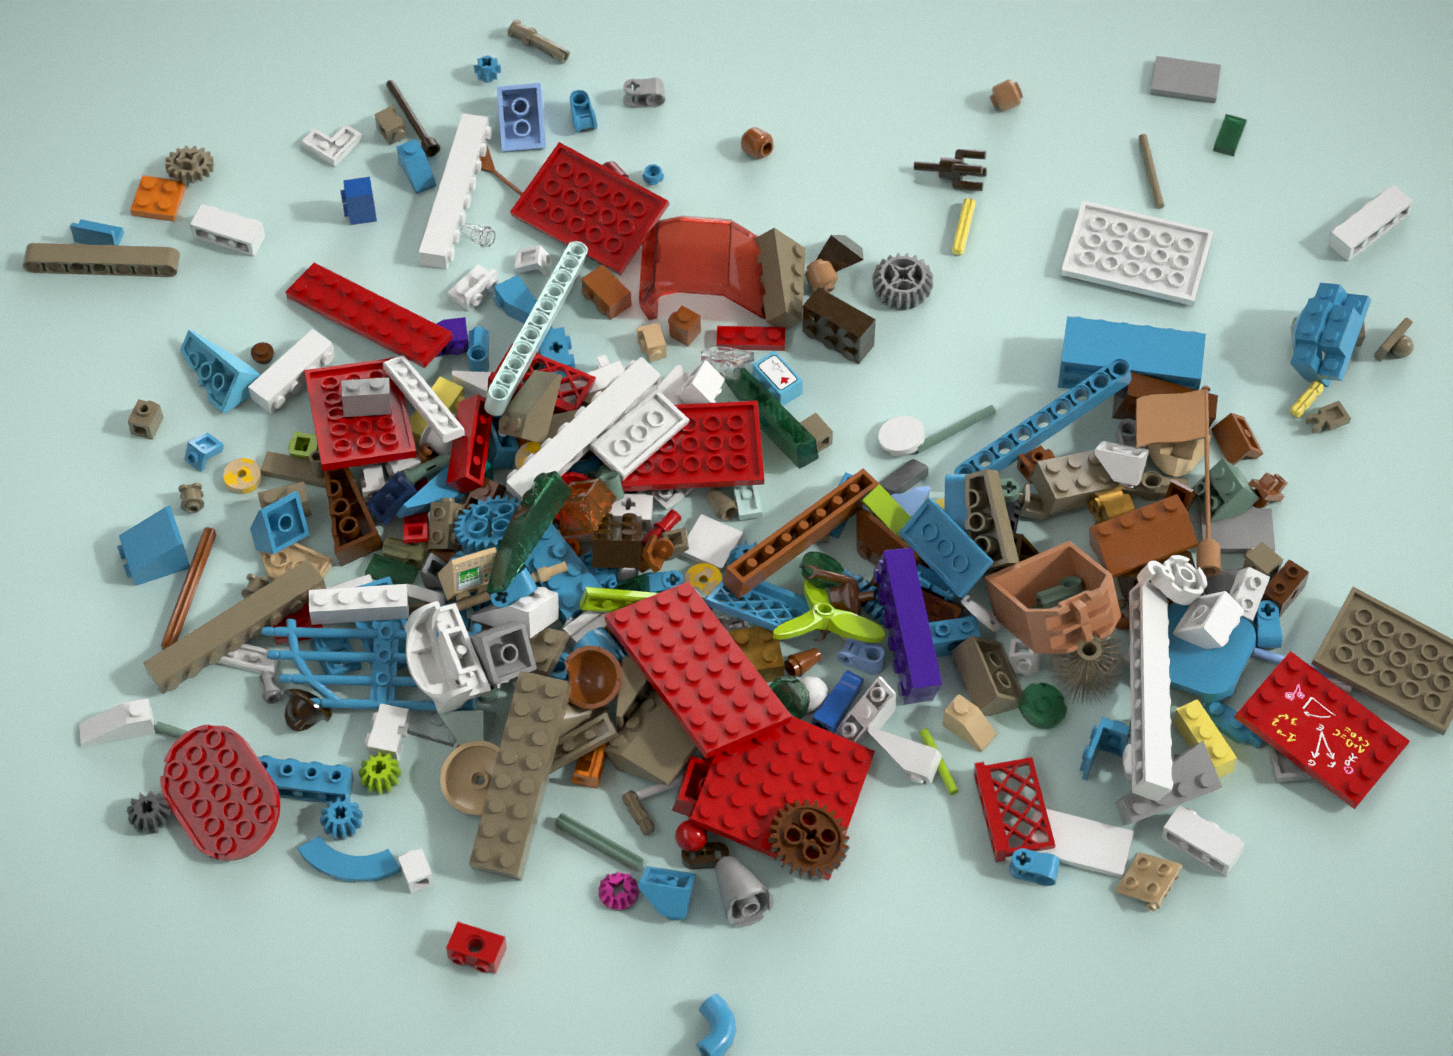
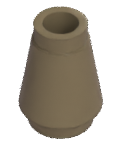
M715 488L710 489L706 493L705 498L718 519L729 521L735 517L738 511L735 501Z

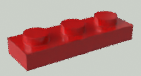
M717 326L716 350L785 351L786 327Z

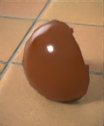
M587 645L573 651L565 660L566 671L568 672L572 687L569 697L571 703L580 708L596 709L607 705L617 696L622 686L623 675L620 663L611 652L600 646Z

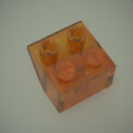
M600 478L570 482L559 497V520L562 536L593 533L600 527L599 524L603 517L612 510V505L617 497Z

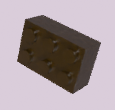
M819 287L804 303L802 332L807 337L823 343L826 348L835 350L847 360H852L858 364L874 347L876 319Z
M611 513L594 515L592 567L641 568L642 516H637L634 513H625L623 516H613Z

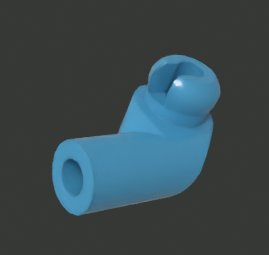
M590 456L587 461L575 463L568 472L583 474L588 470L598 471L601 466L600 459L597 456Z

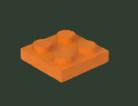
M142 175L130 209L131 215L175 221L186 184H183L182 181L175 182L172 179Z

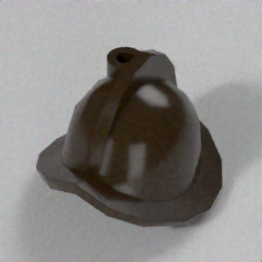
M286 689L283 692L289 697L285 708V720L291 730L298 732L308 730L320 718L327 722L331 719L332 712L330 708L319 707L311 700V698H319L318 696L301 689Z

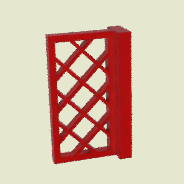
M513 344L509 347L495 372H491L488 377L487 392ZM536 353L531 364L539 362L545 366V369L538 371L550 373L564 372L566 377L561 379L560 385L569 382L572 388L564 392H560L559 389L553 415L580 409L594 385L596 377ZM531 364L528 368L530 372L524 375L522 381L528 379L534 372ZM581 379L586 381L587 384L586 386L576 388L573 381ZM520 382V384H519V386H518L516 392L514 393L512 399H513L514 396L518 393V391L521 389V387L524 385V384H522V382ZM575 395L577 401L574 405L564 401V398Z
M1033 757L985 765L984 762L974 763L973 775L995 863L1005 861L1006 857L1012 856L1018 849L1036 852L1054 849L1055 841ZM1018 767H1029L1030 774L1026 779L1014 773ZM1001 771L1007 776L1002 783H999L992 779L991 772ZM1010 778L1022 783L1017 792L1005 786ZM1026 786L1036 793L1032 801L1020 795ZM1001 790L1012 796L1007 805L997 800ZM1016 799L1028 805L1022 814L1011 808ZM1031 808L1041 813L1042 817L1037 823L1026 817ZM1007 812L1018 818L1013 827L1003 822V817ZM1022 821L1033 827L1028 836L1016 830ZM1038 830L1047 835L1048 842L1038 843L1031 838ZM1012 835L1024 841L1020 847H1009L1008 840Z

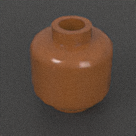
M752 127L742 135L741 148L746 154L756 159H763L771 154L774 147L771 134L758 127Z

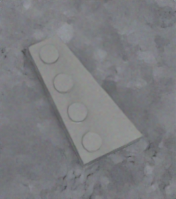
M1204 741L1195 743L1172 760L1171 776L1173 787L1171 792L1166 794L1161 800L1157 802L1134 794L1131 790L1115 802L1124 826L1222 788Z

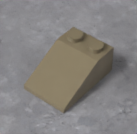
M535 370L508 404L500 418L498 433L543 444L547 439L562 375Z
M626 655L621 662L623 681L618 695L616 713L617 732L623 728L654 690L630 655Z

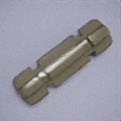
M630 790L622 795V800L626 807L629 808L628 810L636 824L640 826L643 835H649L655 831V825L648 818L649 815L641 802L637 800L638 797L635 792Z

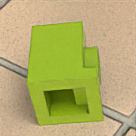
M294 431L293 438L290 439L288 445L289 454L294 457L309 459L313 451H319L316 435Z

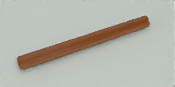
M205 527L203 529L161 642L162 650L178 641L217 535L216 530L213 528Z

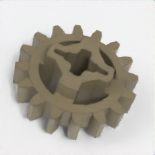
M185 146L184 149L176 148V153L170 152V157L165 158L166 173H168L169 178L174 177L175 182L181 179L183 184L187 181H191L193 184L196 180L203 181V176L210 177L209 172L214 171L213 157L210 151L205 152V148L199 150L196 146H193L192 149H189L188 146Z

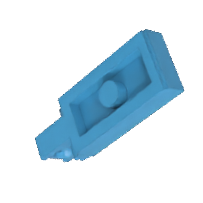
M1213 701L1211 704L1204 705L1203 708L1219 732L1237 744L1248 742L1257 749L1263 744L1264 740L1234 718L1237 711L1222 701Z

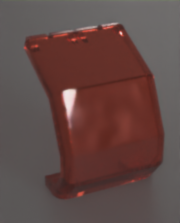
M681 215L658 220L643 236L639 304L648 320L657 319L658 298L673 293L724 296L758 317L766 319L763 295L766 294V291L760 280V276L763 275L762 265L758 264L757 255L760 254V248L755 244V238L758 236L732 219Z

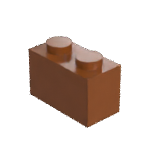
M603 264L581 278V292L587 300H591L597 310L602 315L605 314L610 320L632 306L631 292Z

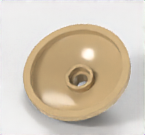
M472 741L457 747L446 758L440 775L441 789L447 801L455 809L468 815H482L500 747L486 741ZM482 777L485 779L482 785L476 784L478 778Z

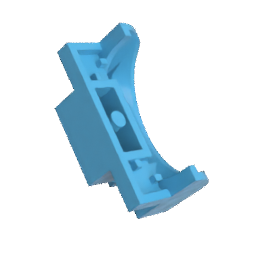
M1320 282L1315 296L1308 299L1306 306L1299 313L1293 328L1292 345L1294 354L1290 364L1303 379L1310 383L1317 380L1324 387H1329L1331 380H1343L1371 303L1369 296L1348 294L1341 284ZM1322 351L1325 353V356H1324V359H1323V360H1322Z

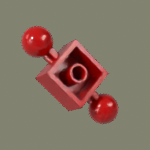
M691 756L684 769L672 811L688 816L690 819L714 756L705 760ZM688 819L677 827L675 840L682 850L695 852L705 845L707 831L689 823Z

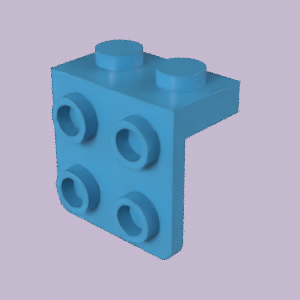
M1102 717L1099 726L1094 724L1089 746L1086 745L1082 755L1083 760L1080 771H1083V780H1088L1099 750L1119 757L1123 756L1131 727L1121 721H1112Z

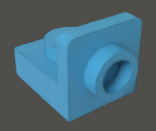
M205 433L188 442L184 460L198 471H202L205 469L207 459L223 452L224 444L209 433Z

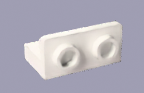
M478 264L448 291V298L466 311L471 310L474 306L479 305L489 292L494 291V286L499 284L498 272L495 269L489 272Z

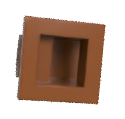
M1040 445L1024 455H1018L1017 469L1031 485L1033 483L1031 476L1037 462L1052 459L1055 456L1050 449L1045 450Z

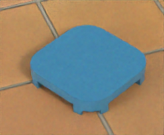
M1175 602L1168 605L1170 686L1202 697L1203 703L1206 704L1223 700L1226 697L1231 698L1235 693V686L1251 654L1255 652L1256 633L1253 625L1245 618L1240 617L1239 624L1232 630L1228 642L1223 647L1206 650L1173 634L1190 605H1181Z

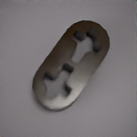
M708 842L695 852L682 850V863L686 868L692 870L715 868L720 860L716 859L715 851H720L721 858L729 857V849L722 842ZM690 853H695L696 860L691 861Z

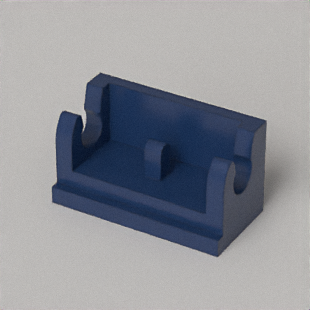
M398 470L366 503V506L386 526L396 516L401 507L418 492V488Z

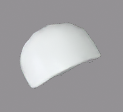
M803 677L792 688V701L800 711L808 713L817 711L829 696L827 685L818 677Z

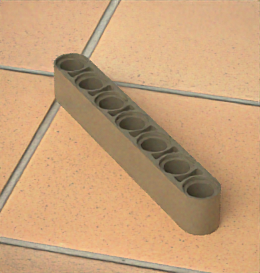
M30 243L26 246L23 268L31 273L173 277L177 274L180 252L172 247Z

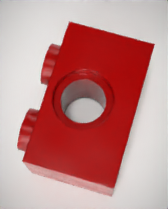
M457 921L446 951L448 959L457 965L466 964L473 966L481 973L491 972L496 974L507 944L505 936ZM474 947L481 948L479 952H470V950Z

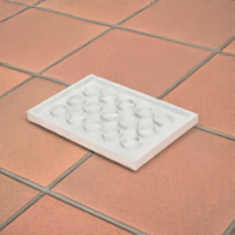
M1082 200L1062 265L1061 275L1193 306L1214 231Z

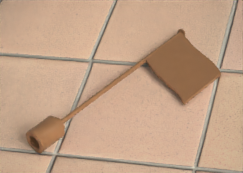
M1204 385L1201 390L1186 393L1153 394L1136 399V449L1152 444L1185 443L1204 439L1206 539L1199 542L1196 547L1197 569L1201 568L1206 577L1218 576L1221 573V547L1218 542L1211 539L1208 411V392L1210 387Z

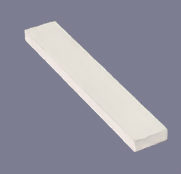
M402 355L383 362V369L443 443L465 436L464 428L405 356Z

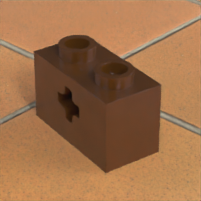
M1289 559L1267 585L1260 602L1265 600L1274 602L1278 606L1280 618L1304 589L1309 571Z

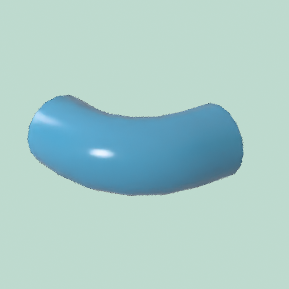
M716 993L705 1000L699 1008V1012L710 1024L708 1035L696 1044L702 1056H723L733 1044L736 1034L734 1014L722 997Z

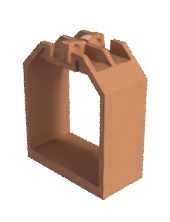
M1070 541L984 577L994 616L998 622L1002 623L1006 629L1034 653H1070L1079 649L1076 643L1080 641L1087 643L1094 640V635L1099 639L1111 635L1121 617L1112 574ZM1075 576L1081 579L1084 592L1059 602L1057 606L1051 609H1029L1036 606L1034 597L1036 593L1060 585V581L1065 577Z

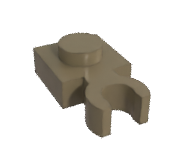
M1337 401L1319 408L1318 414L1308 415L1305 423H1316L1317 425H1314L1311 431L1313 434H1316L1325 426L1331 431L1349 424L1351 417L1341 402Z

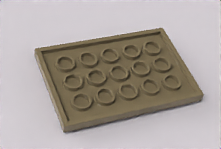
M1352 587L1311 665L1444 735L1453 719V639L1367 593Z

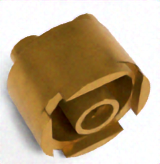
M1122 485L1093 493L1091 499L1087 500V508L1090 514H1093L1096 522L1094 525L1135 510L1129 494L1124 495L1121 491L1125 489Z

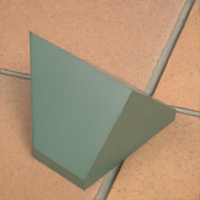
M485 710L449 711L439 714L460 746L472 741L487 742L497 718L495 712Z

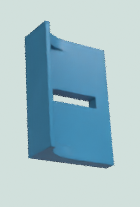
M311 638L310 646L313 651L339 652L345 650V652H354L348 638ZM318 661L325 675H342L362 668L360 662Z

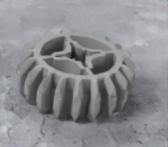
M897 253L896 257L889 254L887 260L882 259L880 265L876 266L872 277L876 297H881L882 303L888 302L889 307L897 305L898 310L901 306H905L908 310L910 305L917 307L919 302L924 303L933 288V274L930 271L929 265H925L924 259L918 260L916 255L909 257L908 253L905 256H900ZM916 277H917L918 280L920 281L919 284H916V283H915V278H916ZM887 278L891 279L890 284L886 282Z

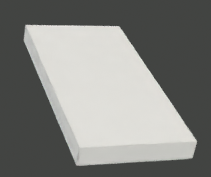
M654 389L594 441L589 449L613 472H618L620 478L624 480L685 427L689 419L663 394Z
M1046 809L1055 841V848L1037 852L1054 854L1060 858V863L1122 879L1134 831ZM1035 810L1032 821L1037 823L1042 817L1041 813ZM1038 830L1031 838L1038 843L1048 842L1047 835Z

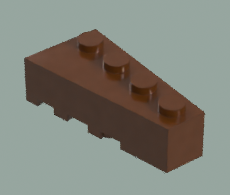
M1131 372V382L1114 395L1112 418L1122 420L1133 419L1136 421V399L1153 394H1179L1196 391V389ZM1208 393L1209 427L1216 419L1218 395Z
M349 467L324 471L329 515L332 524L331 530L334 539V552L342 567L383 548V542Z

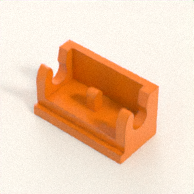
M610 741L578 758L571 778L572 784L598 789L607 759L604 749Z

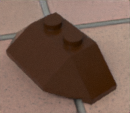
M862 507L857 509L856 545L857 552L861 558L869 560L876 568L877 562L884 551L911 548L871 513ZM913 550L916 567L918 564L929 568V565Z

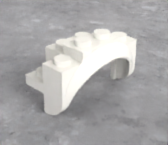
M435 601L415 610L404 625L407 634V664L414 682L434 701L438 713L441 714L462 708L466 700L489 694L491 691L456 603L440 607L439 602Z

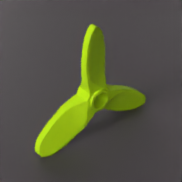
M804 578L803 591L810 611L779 625L774 629L772 635L773 639L781 640L819 629L829 630L842 637L862 642L879 643L885 640L886 633L880 625L869 619L832 607L821 582L817 578Z

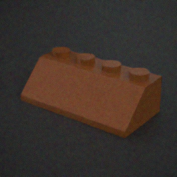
M1177 494L1089 527L1090 546L1103 568L1109 571L1113 578L1144 567L1150 561H1160L1198 546L1188 511Z

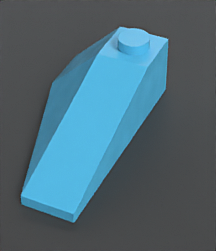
M188 330L180 351L190 368L196 371L200 386L205 387L208 392L206 397L209 402L222 413H227L250 397L248 386L260 374L239 358L193 330Z

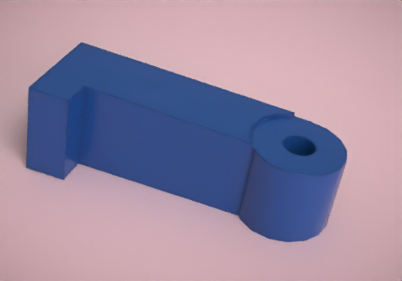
M846 670L819 710L817 709L812 716V725L835 733L859 694L864 678Z

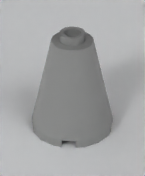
M727 856L718 861L715 866V873L728 922L730 924L736 923L738 927H745L763 919V913L767 909L770 911L774 904L771 892L736 857Z

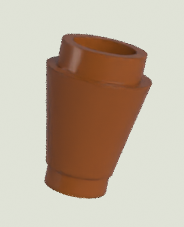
M812 648L789 655L784 662L785 669L793 678L802 677L821 660V654L818 649Z

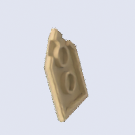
M296 542L275 554L260 551L267 577L271 581H274L307 559H309L324 579L334 561L333 558Z

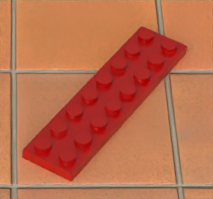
M315 262L285 291L287 298L399 356H405L407 360L423 368L453 338L451 331Z

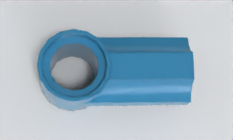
M474 327L473 330L469 331V350L467 355L469 370L472 372H487L489 370V330L483 327Z

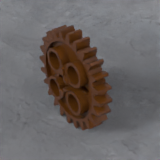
M805 799L802 805L798 800H795L792 806L787 803L783 808L784 810H778L776 816L770 822L772 825L768 829V832L772 835L769 836L767 842L774 843L769 851L778 853L774 860L782 859L784 862L781 868L791 867L789 872L791 875L795 870L799 871V878H802L805 873L808 874L810 880L813 879L815 873L820 879L825 875V872L831 875L834 869L837 870L841 862L845 860V853L849 849L846 843L850 837L843 835L848 828L839 826L843 819L834 818L835 810L828 813L827 804L819 808L817 800L813 805L809 804L808 799ZM803 819L809 821L811 826L806 825ZM787 836L793 837L796 842L790 841ZM822 836L828 838L830 843L825 842ZM806 853L812 854L815 859H810Z

